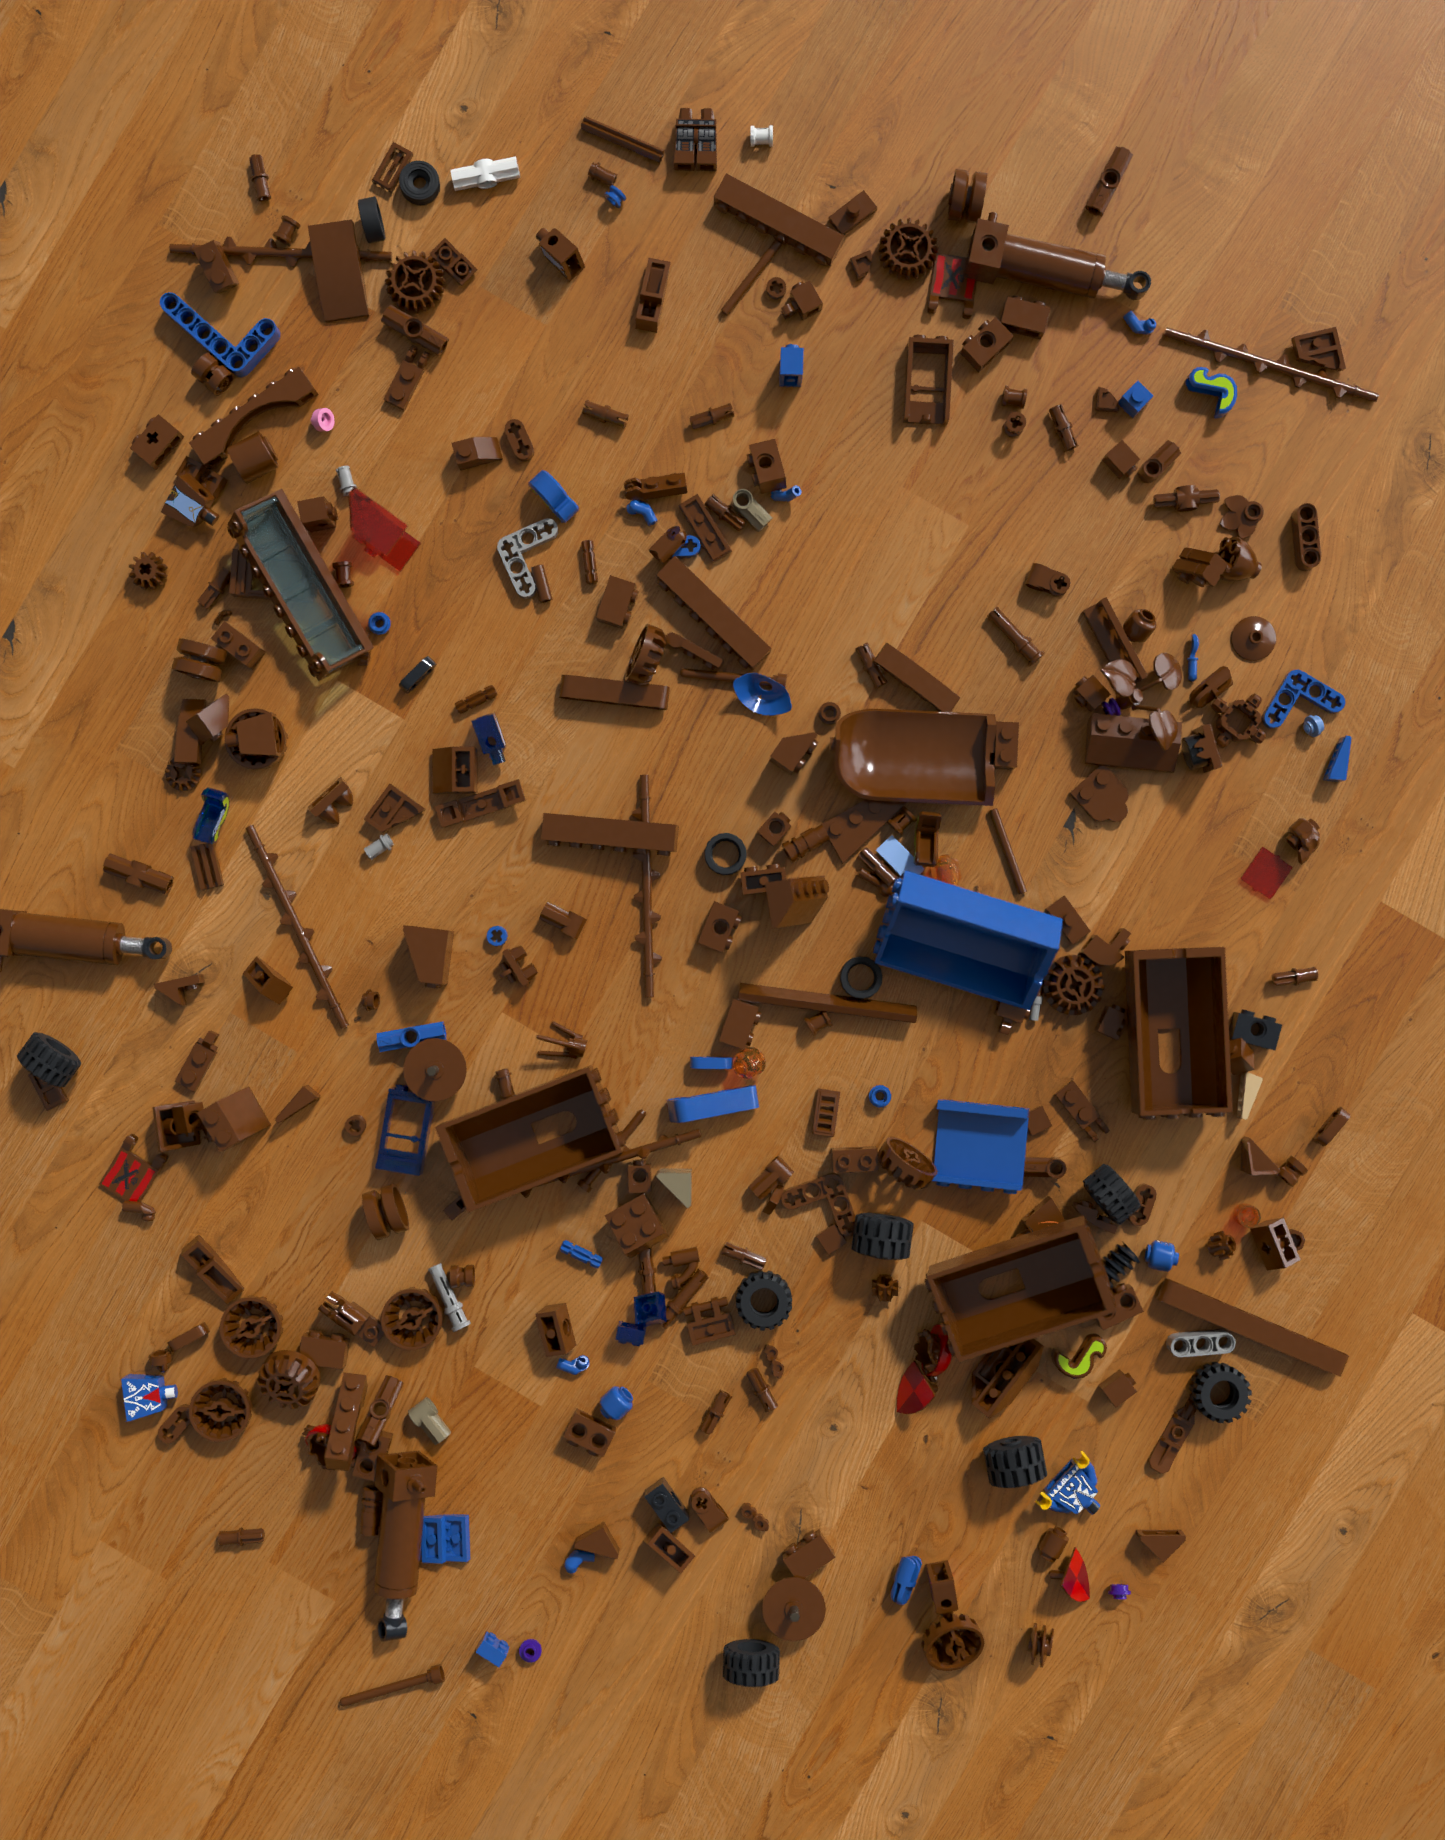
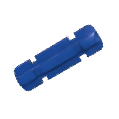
M567 1240L563 1241L560 1247L562 1253L566 1255L569 1253L571 1257L585 1264L588 1262L590 1266L596 1269L600 1267L603 1260L601 1256L597 1254L592 1255V1252L578 1245L573 1246V1243Z

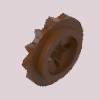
M174 758L168 762L164 770L165 780L172 788L179 791H187L194 788L201 777L199 765L177 764L174 762ZM176 767L180 769L187 767L185 773L190 778H178L179 772H177Z

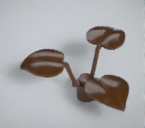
M1168 653L1157 655L1153 662V668L1159 678L1139 689L1135 688L1136 671L1131 663L1126 660H1115L1105 665L1100 671L1107 677L1110 685L1117 693L1116 702L1119 708L1124 710L1132 707L1133 711L1137 709L1154 711L1149 715L1150 728L1163 751L1168 750L1178 733V726L1174 716L1167 710L1161 712L1157 707L1141 706L1139 704L1143 699L1142 692L1162 682L1166 690H1173L1179 686L1182 679V670L1178 661Z

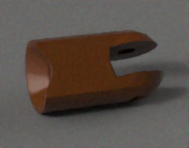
M679 526L670 527L648 549L649 552L664 565L685 543L687 538L686 532H680Z

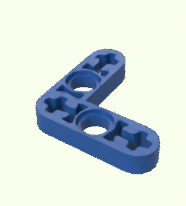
M1293 670L1284 677L1262 715V723L1269 729L1281 726L1299 696L1328 713L1341 711L1345 706V698L1339 692L1301 670ZM1298 675L1299 682L1304 684L1309 681V683L1305 687L1299 683L1293 685L1291 677ZM1312 685L1320 689V695L1317 698L1312 697L1309 693ZM1281 693L1289 695L1290 702L1288 705H1282L1279 702V695ZM1324 696L1330 700L1336 698V703L1338 704V706L1332 708V703L1330 701L1325 699L1323 700V702H1321L1320 700L1323 699ZM1277 708L1284 710V712L1279 711L1275 718L1278 722L1275 721L1271 724V718L1268 715L1274 714Z

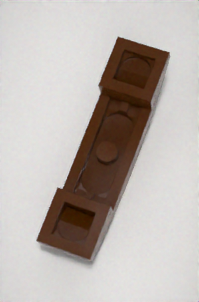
M517 779L472 796L435 806L441 828L500 811L524 802L526 799L520 780Z

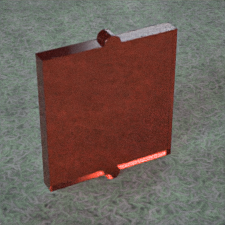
M1261 847L1240 879L1250 885L1253 891H1258L1268 899H1272L1293 867L1280 859V855H1274L1266 848Z

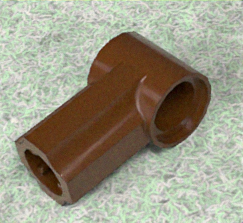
M1167 440L1139 468L1138 476L1140 480L1144 483L1155 481L1181 455L1179 447L1174 442ZM1147 466H1150L1154 469V475L1149 474L1147 472Z
M549 902L546 903L539 917L542 921L559 928V931L575 939H578L587 919L571 911L567 912Z
M778 1155L748 1187L762 1201L775 1187L783 1184L794 1171Z
M1025 1157L1024 1177H1052L1059 1179L1066 1174V1164L1059 1157ZM1054 1162L1061 1163V1170L1058 1173L1050 1172V1165Z

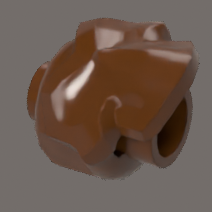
M1299 818L1289 827V835L1285 838L1287 843L1294 850L1298 851V863L1301 865L1309 859L1320 844L1318 832L1320 827L1312 819Z

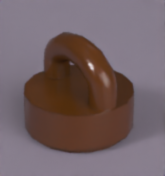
M169 1350L154 1351L148 1356L149 1364L156 1366L161 1373L167 1371V1364L172 1361V1353Z

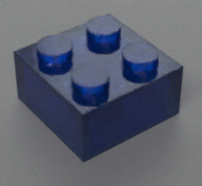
M658 1291L634 1297L636 1325L645 1327L667 1322L665 1294Z
M619 1321L615 1340L623 1344L630 1342L634 1346L643 1345L647 1326Z

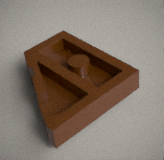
M1336 327L1291 338L1296 361L1336 371L1346 369Z
M389 783L364 820L384 833L424 812L425 808Z

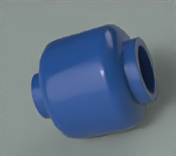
M1155 1240L1151 1245L1147 1244L1144 1261L1148 1262L1149 1268L1168 1272L1172 1269V1266H1177L1179 1253L1175 1252V1247L1172 1243Z
M623 1386L612 1387L600 1399L602 1415L607 1419L620 1420L632 1409L633 1396Z

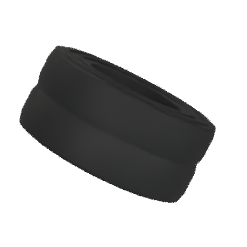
M412 161L402 169L399 176V185L407 201L415 205H427L436 199L440 191V180L436 169L425 161ZM423 178L426 181V185L420 189L416 188L413 185L414 180Z

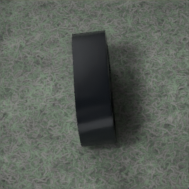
M429 656L425 657L401 680L399 687L406 694L410 693L434 670L437 664Z

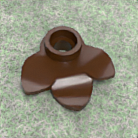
M1234 495L1224 499L1229 511L1223 516L1220 525L1227 530L1238 529V535L1241 539L1251 536L1255 532L1256 523L1264 515L1262 505L1255 501L1249 502L1241 495ZM1250 509L1255 511L1254 517L1248 514Z

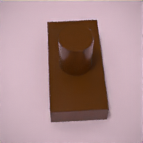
M863 190L830 215L828 220L838 233L845 235L877 211V206Z
M1065 895L1046 908L1050 915L1063 919L1061 931L1071 945L1091 932Z

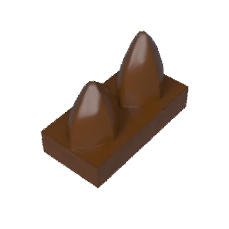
M342 777L336 780L308 806L310 812L315 817L318 816L326 822L339 824V813L333 802L335 801L343 806L353 805V795L347 782Z

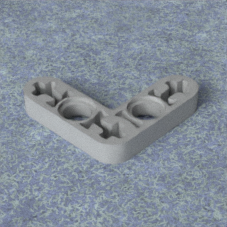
M543 519L501 538L497 544L498 552L516 592L522 598H531L536 593L534 580L522 553L556 538L558 526L552 519ZM546 524L550 527L554 526L551 529L552 534L548 535L547 532L541 533L542 539L538 540L534 529L538 528V531L541 532L545 530L544 525ZM525 533L534 535V541L531 544H524L522 542V536ZM508 542L509 545H514L513 547H511L513 555H519V557H513L507 562L506 559H509L510 557L506 550L502 551V549L505 547L504 543ZM514 562H520L523 565V570L518 574L513 573L510 569ZM526 574L528 575V577H524L526 584L532 585L529 588V593L520 591L523 586L519 578Z

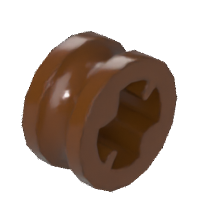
M774 277L768 281L766 290L769 297L781 299L786 293V283L784 280ZM774 283L783 287V289L780 288V293L778 294L770 290V288H773L772 284Z
M360 1115L351 1116L345 1123L347 1133L352 1136H358L366 1129V1120ZM351 1120L354 1122L358 1120L360 1122V1131L358 1129L355 1131L351 1129Z

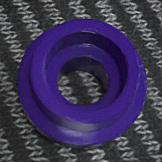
M1111 1584L1108 1594L1113 1595V1599H1127L1126 1595H1130L1131 1591L1128 1590V1585Z
M534 1639L523 1641L519 1648L520 1657L526 1662L537 1661L542 1653L540 1643ZM528 1648H532L534 1650V1654L530 1655L526 1652V1650Z

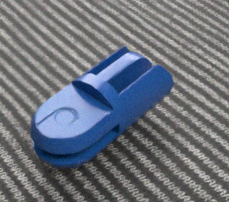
M918 1556L901 1557L890 1595L891 1600L895 1603L897 1602L898 1605L907 1603L912 1589L916 1585L922 1565L921 1559Z

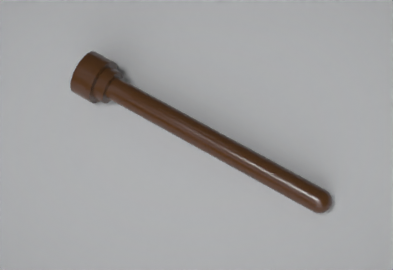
M686 668L680 671V675L686 678L734 682L737 678L744 675ZM778 673V675L769 677L786 689L787 674ZM761 681L759 683V685L772 686L767 681Z
M441 1664L434 1665L427 1670V1673L340 1699V1705L342 1707L426 1682L434 1683L435 1685L445 1682L443 1667Z

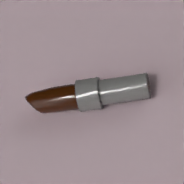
M1043 982L1031 1007L1029 1020L1038 1021L1040 1006L1043 1000Z

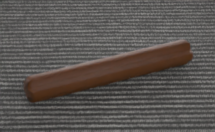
M587 116L582 120V130L656 162H661L664 156V150Z

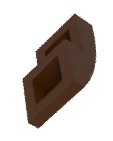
M188 456L185 457L175 474L179 477L189 473L215 499L218 498L228 481L223 476Z

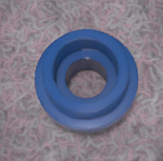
M376 612L370 616L368 626L373 633L382 635L389 631L391 621L385 613ZM382 620L384 624L382 627L378 628L376 626L377 621Z
M876 1085L869 1092V1100L876 1107H885L891 1100V1092L883 1085ZM878 1092H882L884 1094V1098L882 1100L876 1099V1094Z

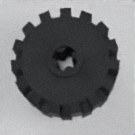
M879 1213L856 1214L851 1249L859 1254L878 1259L902 1260L909 1258L914 1223L908 1219Z
M1007 1437L996 1440L983 1448L989 1484L993 1487L1018 1488L1041 1481L1047 1476L1041 1439L1037 1437Z

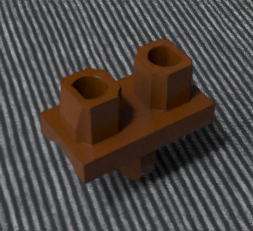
M523 946L504 950L502 953L511 968L509 969L506 962L501 963L500 967L503 973L499 975V978L507 977L511 984L516 981L512 974L514 972L522 986L531 983L530 980L538 974V971L533 963L523 969L521 968L518 961L528 956Z

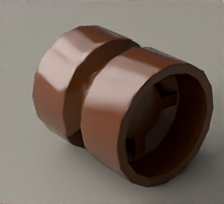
M209 352L202 355L191 370V374L199 382L205 383L206 388L216 396L224 393L235 377L232 371L225 365H221L220 361Z

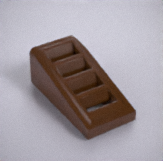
M309 1085L303 1086L279 1113L275 1121L280 1123L287 1120L319 1099L320 1094Z
M818 1088L812 1134L834 1137L840 1091ZM822 1096L835 1098L834 1102L821 1100ZM820 1106H832L833 1111L820 1109ZM819 1114L830 1115L832 1119L819 1118ZM818 1123L829 1124L830 1129L818 1127Z

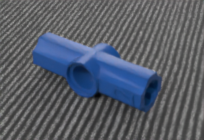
M444 1021L376 1033L380 1052L414 1047L419 1042L431 1038L447 1040ZM410 1030L414 1031L417 1035L414 1043L409 1042L406 1038Z

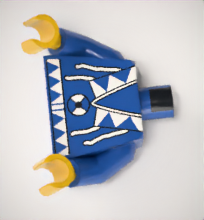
M1081 1451V1458H1071L1044 1488L1046 1494L1044 1492L1040 1493L1043 1499L1041 1501L1035 1500V1503L1040 1508L1066 1514L1071 1512L1078 1514L1085 1508L1091 1515L1099 1510L1101 1505L1093 1498L1098 1493L1095 1487L1098 1482L1095 1469L1083 1451Z

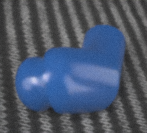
M1132 310L1123 316L1131 330L1137 334L1148 335L1154 331L1157 325L1156 321L1152 318L1138 320Z
M795 485L786 491H782V489L770 492V497L774 501H791L801 495V489Z
M581 1355L571 1362L560 1358L556 1368L572 1375H577L588 1368L589 1359L585 1355Z

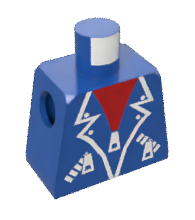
M128 1374L121 1379L127 1421L160 1412L167 1407V1399L178 1397L177 1385L165 1386L163 1375Z

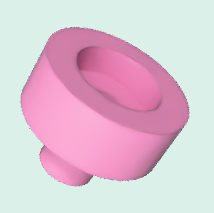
M327 408L316 409L312 414L311 423L318 431H329L334 426V415Z

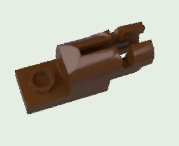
M333 1291L326 1297V1300L333 1305L339 1306L335 1308L324 1301L318 1308L321 1313L329 1317L337 1325L343 1327L353 1336L357 1334L372 1347H375L384 1335L379 1320L354 1301L350 1303Z

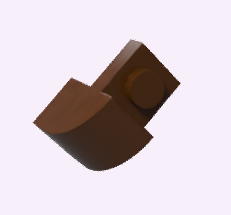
M1120 928L1109 943H1106L1097 935H1092L1079 953L1097 965H1114L1124 958L1118 950H1123L1130 942L1128 937L1131 933L1125 928Z

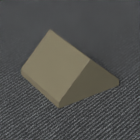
M660 1168L657 1171L656 1177L689 1208L692 1202V1169Z

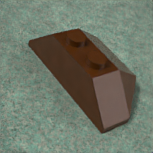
M1033 1338L987 1353L972 1373V1405L989 1419L1009 1406L1038 1369L1044 1346Z

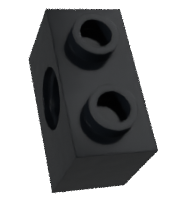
M1243 1009L1241 1013L1233 1012L1229 1027V1039L1242 1038L1248 1044L1276 1050L1282 1024L1276 1023V1018L1263 1015V1018L1260 1019L1254 1017V1012ZM1254 1023L1259 1025V1032L1256 1035L1251 1033V1026Z
M664 1477L645 1489L644 1497L670 1533L689 1520L688 1510Z

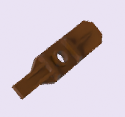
M1190 1397L1185 1406L1174 1412L1148 1460L1151 1469L1160 1474L1169 1472L1175 1457L1195 1424V1412L1197 1409L1192 1404L1194 1401ZM1180 1428L1182 1430L1180 1436L1174 1435L1175 1429Z

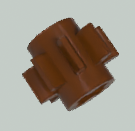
M1224 1231L1214 1233V1236H1210L1211 1240L1208 1241L1207 1246L1212 1256H1218L1219 1260L1222 1261L1230 1259V1256L1234 1255L1236 1242L1231 1235H1225Z
M879 1274L877 1280H872V1296L877 1295L880 1302H891L893 1296H898V1280L893 1281L891 1274Z

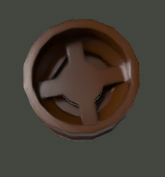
M1290 1156L1286 1160L1287 1164L1279 1168L1281 1172L1278 1173V1176L1288 1185L1294 1187L1297 1179L1300 1176H1304L1308 1170L1295 1157Z
M451 1265V1288H458L461 1285H465L467 1288L474 1287V1265H466L464 1268L458 1265Z

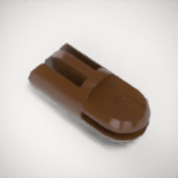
M1222 666L1190 693L1189 702L1194 707H1205L1233 685L1228 667Z

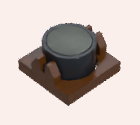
M1210 724L1200 726L1192 730L1193 735L1182 738V752L1190 770L1202 767L1203 772L1206 773L1222 767Z

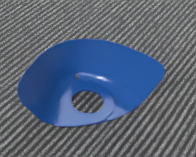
M746 673L733 682V688L739 700L744 706L757 714L773 716L787 713L792 709L790 696L785 687L767 676L758 673ZM767 681L773 688L770 691L763 690L759 683Z

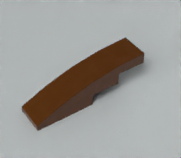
M888 643L883 646L873 660L903 686L911 689L940 712H951L960 699L957 694Z

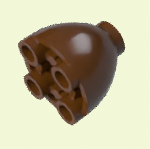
M1239 537L1223 538L1217 554L1227 563V568L1223 574H1220V579L1224 581H1241L1247 578H1256L1261 571L1262 564L1257 561L1253 549Z

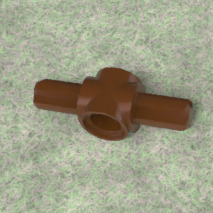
M1195 485L1180 486L1175 488L1173 493L1155 494L1153 496L1154 507L1174 506L1178 512L1193 511L1198 509L1200 504L1218 503L1220 500L1219 490L1199 491Z

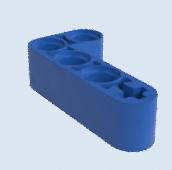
M749 1085L691 1097L668 1099L667 1106L670 1122L682 1123L759 1108L756 1085Z

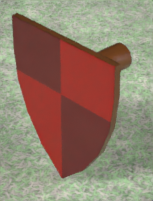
M915 1360L905 1371L899 1385L897 1395L898 1413L914 1414L924 1410L936 1397L935 1393L938 1391L936 1384L928 1383Z
M1074 1547L1066 1571L1051 1570L1050 1578L1062 1580L1060 1585L1069 1598L1074 1601L1084 1602L1090 1599L1088 1573L1079 1551Z

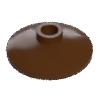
M1250 616L1236 624L1232 631L1231 642L1235 652L1240 657L1250 661H1257L1267 657L1272 652L1276 644V633L1273 626L1266 619ZM1254 633L1259 635L1258 641L1253 640L1252 635Z

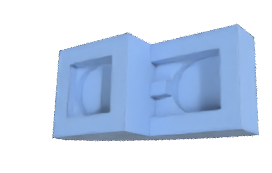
M892 835L876 849V852L900 877L905 870L919 875L925 870L922 866H916L913 863V856Z

